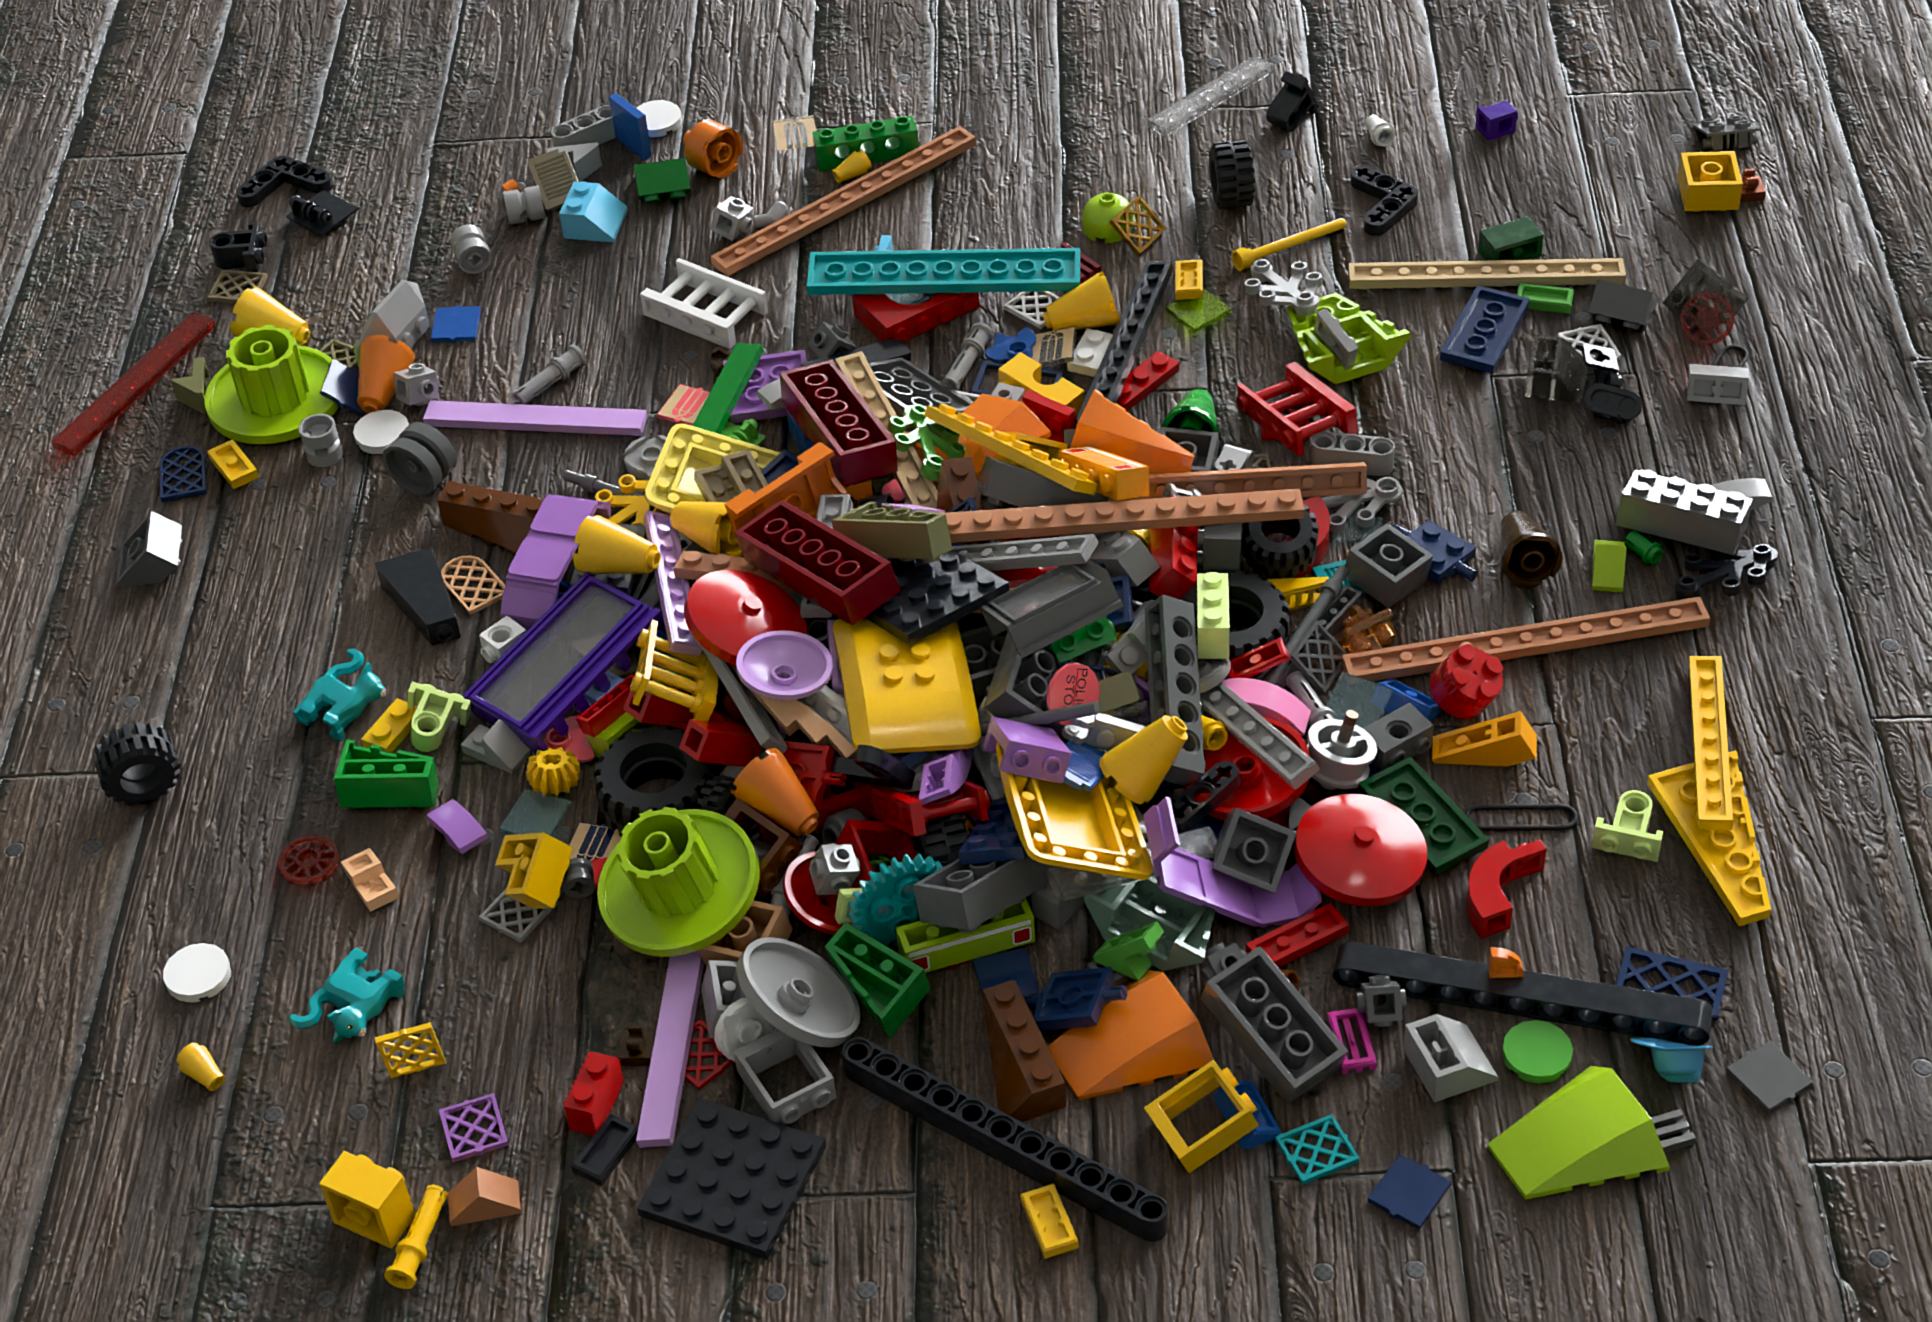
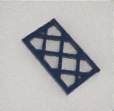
M1626 946L1616 985L1623 986L1625 983L1635 980L1642 990L1662 992L1670 988L1677 996L1695 999L1707 997L1713 1004L1712 1019L1718 1020L1728 970ZM1630 958L1647 960L1650 964L1636 970L1630 963ZM1668 965L1681 968L1686 973L1671 978L1663 966ZM1656 970L1665 982L1650 988L1641 976ZM1706 974L1719 977V981L1708 987L1699 975ZM1692 979L1700 991L1686 996L1678 984Z

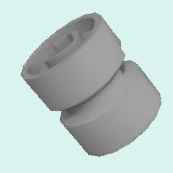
M539 185L526 187L523 192H519L517 189L503 192L510 225L524 223L526 218H529L531 221L546 219Z
M467 224L454 230L450 237V243L462 271L476 274L487 269L491 264L492 256L481 229L475 225Z
M314 414L303 419L298 429L308 462L316 467H327L337 463L342 458L343 450L334 419L326 414Z

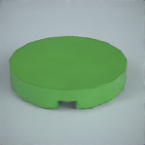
M1538 1020L1521 1022L1512 1027L1504 1038L1502 1050L1505 1066L1510 1071L1512 1069L1518 1074V1078L1526 1082L1537 1084L1549 1083L1559 1079L1561 1074L1569 1070L1573 1054L1570 1038L1561 1028L1549 1022Z

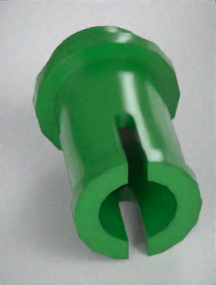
M1635 530L1627 535L1626 539L1631 543L1624 541L1626 548L1641 556L1645 564L1651 563L1654 565L1661 560L1664 551L1658 542L1652 543Z

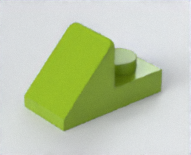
M1594 540L1592 590L1623 592L1626 561L1625 542Z

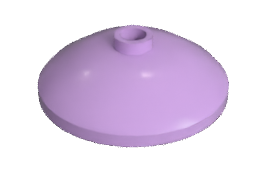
M771 631L751 638L741 647L736 659V670L743 684L753 692L769 699L790 701L808 697L821 690L831 678L833 660L828 649L820 641L809 635L795 631Z

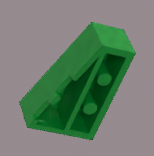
M349 739L345 741L334 776L340 808L434 807L439 789L434 757L398 750L396 754L384 752L381 746L373 744L370 748L356 746L354 740Z
M847 922L842 925L825 946L832 966L844 978L855 996L889 1039L931 989L922 967Z

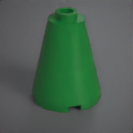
M1203 389L1191 390L1166 415L1161 427L1218 432L1212 396Z

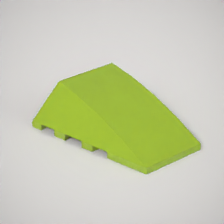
M1337 293L1320 297L1317 311L1311 315H1299L1295 312L1293 306L1286 307L1287 315L1308 367L1334 384L1387 369L1411 338V332L1405 329L1396 330L1395 324L1388 320L1384 322L1377 320L1375 313L1369 310L1365 312L1360 311V305ZM1326 308L1333 317L1340 321L1347 335L1354 338L1357 343L1358 351L1355 364L1347 369H1344L1314 331L1317 313Z
M1597 1066L1588 1067L1490 1141L1487 1146L1525 1200L1571 1191L1572 1186L1588 1183L1590 1187L1604 1184L1605 1179L1623 1176L1625 1180L1640 1176V1172L1655 1170L1656 1173L1669 1171L1670 1167L1652 1118L1612 1068Z

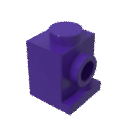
M1507 100L1487 107L1479 105L1477 106L1475 128L1488 141L1516 132V121L1518 120L1517 109Z

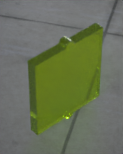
M1203 288V298L1177 300L1166 306V311L1177 319V323H1182L1195 333L1229 315L1231 308L1220 301L1219 296H1214Z

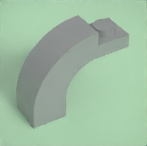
M1155 600L1146 601L1139 606L1133 613L1132 626L1102 657L1117 674L1129 671L1132 675L1147 659L1144 608Z

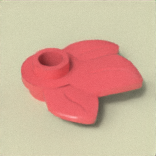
M575 715L565 719L569 729L564 736L557 734L554 728L548 731L544 743L547 748L557 749L562 747L564 751H572L579 763L589 762L595 758V754L587 736L582 733L576 717L579 715Z

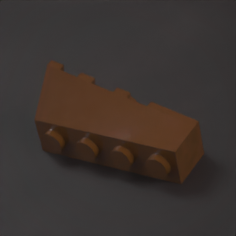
M972 457L942 460L938 475L937 509L945 510V513H947L970 497L973 499L977 511L984 510ZM972 541L971 545L979 544V541ZM959 542V544L966 545V542Z
M448 481L438 497L437 503L444 526L470 537H481L486 544L493 547L496 544L507 548V552L515 556L522 541L530 531V526L544 499Z
M1015 979L983 989L984 1013L999 1110L1024 1122L1065 1108V1081Z

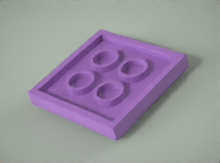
M805 350L761 356L730 415L731 423H739L749 419L761 420L787 416L786 407L781 410L768 408L756 396L757 391L765 385L780 379L779 373L801 368V363L807 362Z

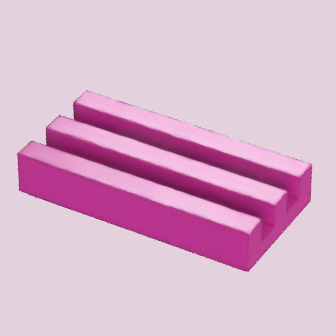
M1356 1008L1327 1012L1329 1028L1343 1044L1337 1022L1338 1019H1341L1352 1057L1351 1060H1348L1346 1055L1341 1066L1342 1075L1349 1074L1350 1069H1355L1356 1073L1363 1072L1364 1067H1369V1071L1376 1070L1377 1061L1363 1013H1357ZM1349 1018H1355L1365 1058H1360Z

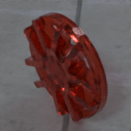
M1703 292L1691 297L1684 305L1680 317L1681 326L1686 336L1692 341L1703 345L1715 344L1725 339L1731 332L1735 320L1734 310L1730 302L1722 295L1714 292ZM1705 297L1703 308L1694 302L1699 298ZM1709 297L1716 298L1713 308L1708 307ZM1720 300L1728 309L1717 311ZM1690 305L1699 310L1696 315L1687 312ZM1729 312L1730 320H1719V314ZM1686 315L1695 319L1688 326L1685 322ZM1718 324L1729 325L1726 331L1722 333ZM1698 325L1700 330L1693 336L1689 330ZM1715 328L1720 337L1712 339L1710 329ZM1705 331L1708 340L1698 339V337Z
M320 835L303 836L290 842L282 850L278 859V866L282 877L287 879L289 884H310L311 887L314 886L315 882L322 879L325 882L327 876L339 866V852L335 843L327 837ZM314 842H319L318 846L314 848ZM307 843L304 849L297 847L301 844ZM326 845L331 848L329 850H324ZM290 851H291V852H293L294 854H296V856H292V855H288V854H289ZM285 862L290 863L288 866L284 867ZM317 871L319 873L315 876H311V872Z

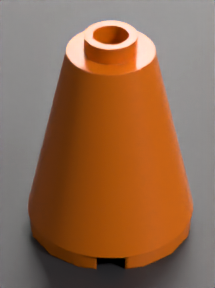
M372 335L364 339L360 347L357 403L364 412L371 413L384 410L395 394L393 372L408 369L409 365L414 364L415 354L404 342L400 340L397 341V344L388 341L389 336Z
M776 747L767 749L765 751L768 754L767 757L763 760L755 757L740 772L733 783L737 789L731 790V794L795 836L802 834L807 836L819 825L817 820L819 812L783 753Z

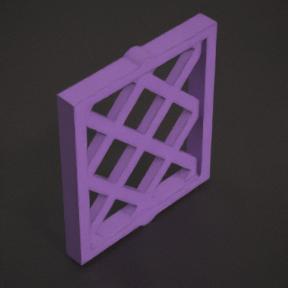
M494 1093L439 1109L452 1162L476 1155L480 1156L486 1152L509 1146ZM487 1103L482 1111L473 1108L474 1106ZM492 1106L494 1107L496 1117L488 1114ZM464 1110L459 1118L449 1115L450 1113ZM469 1112L478 1115L473 1124L464 1121ZM483 1118L493 1121L487 1130L478 1126ZM446 1119L455 1123L450 1131ZM460 1125L469 1128L464 1137L454 1134ZM497 1125H499L501 1135L493 1133ZM474 1131L483 1134L478 1143L469 1140ZM488 1137L498 1140V1142L483 1145ZM451 1138L460 1142L455 1150ZM465 1144L474 1147V1149L459 1153Z

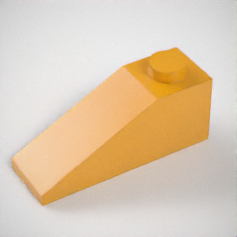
M1521 711L1433 736L1432 761L1435 764L1508 767L1537 758V734Z

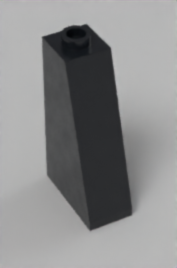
M432 547L375 563L381 588L432 646L461 638L456 615Z

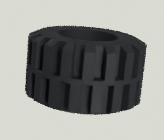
M1245 139L1212 143L1209 151V176L1213 199L1219 209L1251 206L1255 198L1256 185L1253 157L1248 143Z
M1304 504L1305 512L1303 519L1243 523L1242 555L1243 558H1246V563L1249 567L1255 566L1256 573L1260 575L1264 572L1266 577L1271 579L1273 576H1279V579L1286 578V575H1290L1293 578L1298 576L1299 570L1305 572L1308 569V564L1313 563L1317 551L1319 527L1318 523H1316V516L1314 513H1309L1310 508ZM1274 533H1283L1291 536L1293 540L1277 543L1266 537Z
M136 722L135 725L130 726L128 723L122 725L120 729L114 728L109 731V736L104 735L100 739L101 744H97L94 749V762L101 788L108 798L112 797L113 801L118 803L124 801L126 805H132L138 802L139 805L145 804V801L148 800L155 801L158 799V796L166 795L169 792V788L174 787L177 784L176 779L180 777V765L170 734H166V730L162 727L156 728V725L152 723L143 725V722Z
M961 813L929 819L928 823L925 824L927 834L917 836L921 856L924 860L931 856L934 862L939 861L945 867L959 859L958 852L969 836Z

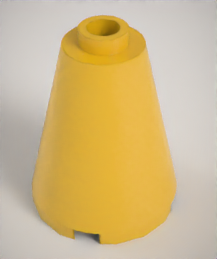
M1104 272L1097 273L1047 305V312L1042 314L1047 329L1053 328L1055 332L1075 327L1074 330L1114 326L1118 325L1120 321L1119 313L1115 309V301Z
M252 286L253 290L249 288L244 290L232 312L237 314L235 322L230 321L231 333L234 336L238 337L244 333V330L252 327L259 328L264 327V325H275L277 328H286L291 331L293 338H296L297 345L301 346L308 341L310 330L308 329L307 322L260 288Z
M682 501L672 509L670 514L672 527L711 554H726L733 557H741L743 555L724 505L727 502Z
M600 515L586 517L579 526L574 543L579 544L578 554L573 553V562L575 568L581 573L649 574L660 564L661 554L656 544Z
M1164 715L1106 752L1099 759V766L1104 776L1108 779L1112 775L1118 782L1114 788L1127 799L1141 805L1146 801L1147 804L1155 795L1188 739L1186 733L1187 726L1176 716L1169 717Z

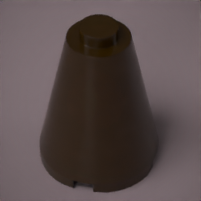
M1514 511L1507 514L1501 521V564L1505 575L1511 582L1521 587L1543 584L1542 580L1556 575L1563 560V554L1558 542L1526 513Z

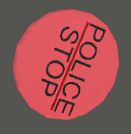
M1080 663L1066 664L1057 670L1050 680L1046 693L1048 710L1095 701L1098 703L1099 682L1095 673L1088 666ZM1069 720L1057 722L1065 726L1073 725Z

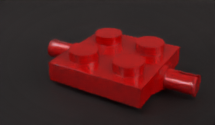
M785 741L788 749L783 755L813 804L820 811L827 785L843 787L846 785L844 781H847L845 773L831 772L830 767L835 749L828 745Z

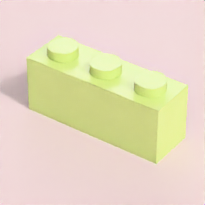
M1209 572L1197 574L1198 659H1229L1228 573Z

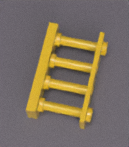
M652 619L648 630L642 629L636 644L641 649L638 669L630 686V690L634 691L632 704L639 706L643 694L646 692L690 708L689 712L694 713L693 719L709 721L717 699L719 678L717 672L703 650L700 656L670 652L668 641L656 637L658 621ZM654 649H655V650H658V651H661V652H664V653H666V654L672 655V656H674V657L680 658V659H682V660L688 661V662H690V663H693V664H695V666H694V665H691V664H688V663H686V662L680 661V660H678V659L669 657V656H667V655L661 654V653H659V652H656V651H654ZM652 664L658 665V666L663 667V668H666V669H668V670H671V671L677 672V673H679V674L685 675V676H687V677L693 678V680H690V679H688V678L679 676V675H677V674L671 673V672L666 671V670H663V669H661V668L652 666ZM650 678L692 694L689 695L681 691L672 689L670 687L664 686L662 684L656 683L654 681H651Z

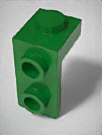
M1104 616L1049 644L1057 662L1061 664L1064 661H1070L1095 649H1098L1100 654L1110 650L1117 639L1116 631L1112 622Z

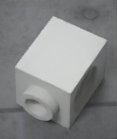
M505 616L479 635L482 645V656L487 662L495 663L527 632L526 629L510 617Z

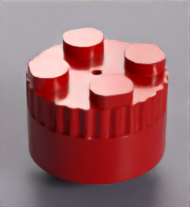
M1470 644L1459 646L1432 673L1430 678L1431 694L1435 702L1446 713L1460 719L1477 717L1502 691L1504 681L1502 677L1503 666L1497 657H1491L1484 650H1479L1477 647L1473 648Z

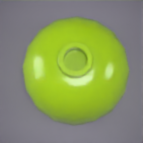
M1110 192L1092 197L1083 209L1082 230L1085 236L1093 241H1096V237L1104 239L1105 243L1122 241V237L1109 222L1129 204L1128 200L1121 195ZM1124 214L1119 218L1120 220H1125ZM1129 214L1130 222H1134L1133 214ZM1118 224L1125 232V225ZM1129 226L1130 234H1131V229L1134 228L1133 226Z

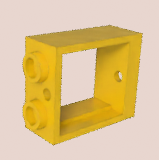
M1214 1059L1144 1107L1188 1173H1191L1259 1126L1252 1114L1257 1111L1254 1103L1246 1092L1242 1095L1237 1093L1235 1087L1239 1083L1228 1067L1221 1070ZM1220 1086L1239 1113L1188 1147L1170 1120Z

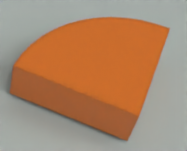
M1490 947L1489 978L1524 977L1522 961L1518 955L1507 949Z

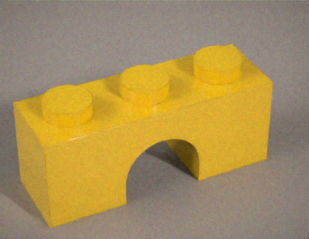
M1020 352L998 369V383L1025 388V392L1029 390L1075 409V416L1079 414L1084 402V390L1065 378L1051 385L1041 384L1042 365Z

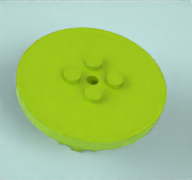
M264 325V327L259 328L252 327L244 330V333L240 336L234 337L229 342V350H226L228 364L215 374L205 392L204 404L213 427L230 439L248 444H274L301 437L298 428L303 419L314 414H326L332 417L339 408L337 403L319 394L332 358L317 349L297 345L296 338H293L291 331L286 328H277L275 325Z
M664 807L663 810L652 811L650 809L639 814L640 817L632 823L628 822L621 831L622 838L619 843H616V847L607 858L600 874L597 897L599 909L605 923L612 934L625 946L639 953L651 956L671 957L684 955L715 943L741 921L756 896L760 879V867L757 853L749 837L733 820L712 811L700 809L677 811L676 808Z

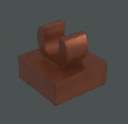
M1744 169L1742 172L1743 187L1740 202L1765 200L1766 191L1759 175L1754 176L1755 169Z

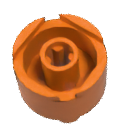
M706 119L696 124L691 131H687L683 137L685 158L690 167L717 178L727 177L737 168L738 163L736 161L738 155L742 156L743 140L741 135L732 128L711 119Z

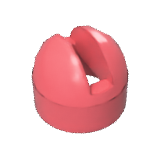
M896 478L883 486L882 494L890 493L895 503L905 500V495Z

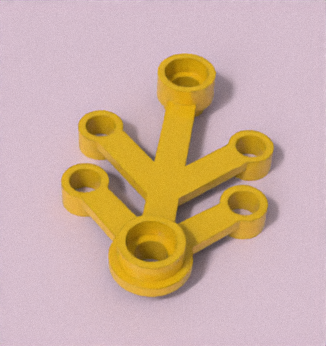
M630 474L621 476L618 481L621 492L625 494H630L634 491L645 492L649 482L648 480H636ZM607 489L596 493V501L609 502L611 507H625L608 520L615 524H623L636 515L635 522L631 525L645 526L644 516L646 511H650L651 505L644 496L612 495V492ZM658 508L653 510V512L670 514Z

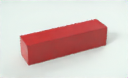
M630 674L576 717L583 734L596 737L626 713L623 707L628 697L634 674Z

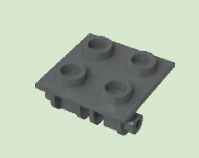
M1742 116L1727 117V121L1717 122V119H1703L1701 124H1693L1695 129L1707 135V139H1703V148L1709 151L1723 150V148L1728 150L1730 144L1732 149L1752 147L1753 144H1757V135L1753 134V131H1760L1759 127L1751 124V121L1744 120Z

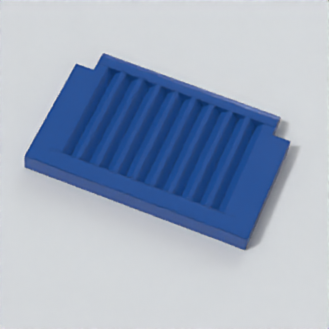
M1068 741L1065 745L1072 754L1063 782L1077 790L1082 788L1089 792L1105 777L1099 766V759L1105 753L1092 745L1086 744V742L1077 744L1073 741Z

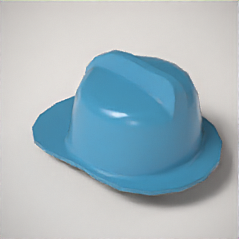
M1630 1038L1633 1043L1650 1047L1657 1072L1667 1081L1675 1083L1698 1081L1703 1068L1705 1048H1713V1046H1691L1655 1038Z

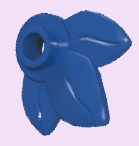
M1028 327L1022 329L1016 338L997 333L994 339L995 347L986 349L984 353L993 361H1009L1020 352L1032 358V347L1036 343V336Z

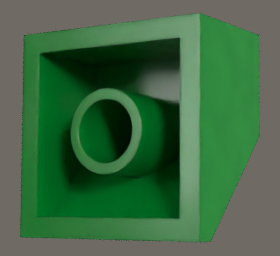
M685 158L634 165L639 200L645 199V203L660 201L661 196L670 195L671 199L684 198L686 193L690 192Z

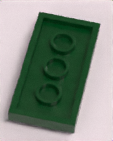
M1411 757L1359 782L1358 792L1360 794L1376 797L1395 805L1416 823L1424 836L1427 846L1426 866L1435 876L1488 848L1489 839Z

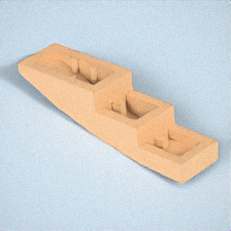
M749 689L789 736L800 729L812 744H830L840 757L855 758L857 750L830 723L798 700L781 701L769 699Z

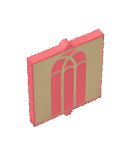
M680 384L658 412L657 417L658 419L673 422L675 425L688 424L692 426L710 392L704 391L703 388L697 389Z

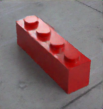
M1199 526L1150 529V553L1161 567L1149 576V591L1159 597L1166 595L1180 600L1197 583Z

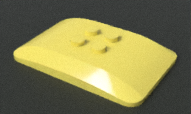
M676 424L668 433L647 484L644 497L650 505L671 514L672 509L679 502H706L694 480L695 471L720 465L722 463V456L748 449L758 467L762 470L780 452L688 424Z

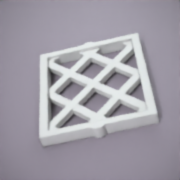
M1034 291V296H1026L1030 292H1021L1004 305V310L1042 329L1046 324L1044 320L1040 321V317H1043L1042 314L1045 312H1039V308H1046L1047 305L1052 303V300L1055 301L1060 297L1049 291ZM1038 299H1048L1049 303L1039 304ZM1025 300H1035V304L1025 305ZM1018 301H1022V305L1014 304H1016ZM1036 308V313H1026V309Z
M1602 324L1583 328L1579 327L1574 330L1558 333V339L1577 369L1587 367L1584 361H1582V351L1575 349L1577 345L1582 346L1585 343L1580 341L1582 337L1591 339L1588 344L1593 345L1595 341L1604 343L1603 347L1609 346V348L1615 349L1618 360L1621 359L1620 352ZM1596 331L1594 335L1588 334L1589 332ZM1578 335L1576 339L1569 338L1571 336Z

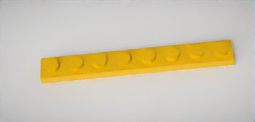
M940 404L939 408L927 405L924 417L1073 491L1090 495L1095 494L1098 484L1087 479L1088 473L1075 468L1069 470L1067 469L1069 464L1052 458L1050 461L1048 460L1049 454L1036 449L1030 451L1029 444L1018 440H1013L1012 442L1010 441L1012 436L996 430L993 433L991 432L992 426L978 421L975 424L973 423L974 417L959 412L955 414L956 409L951 406Z
M1689 656L1698 829L1732 830L1733 812L1722 657Z

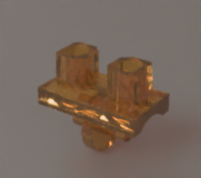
M1353 605L1348 608V618L1343 620V625L1346 627L1342 631L1343 638L1337 642L1343 649L1348 647L1352 653L1369 651L1373 646L1368 637L1373 635L1380 646H1385L1391 643L1397 635L1390 623L1394 614L1390 608H1387L1373 615L1370 608L1363 610L1360 606Z

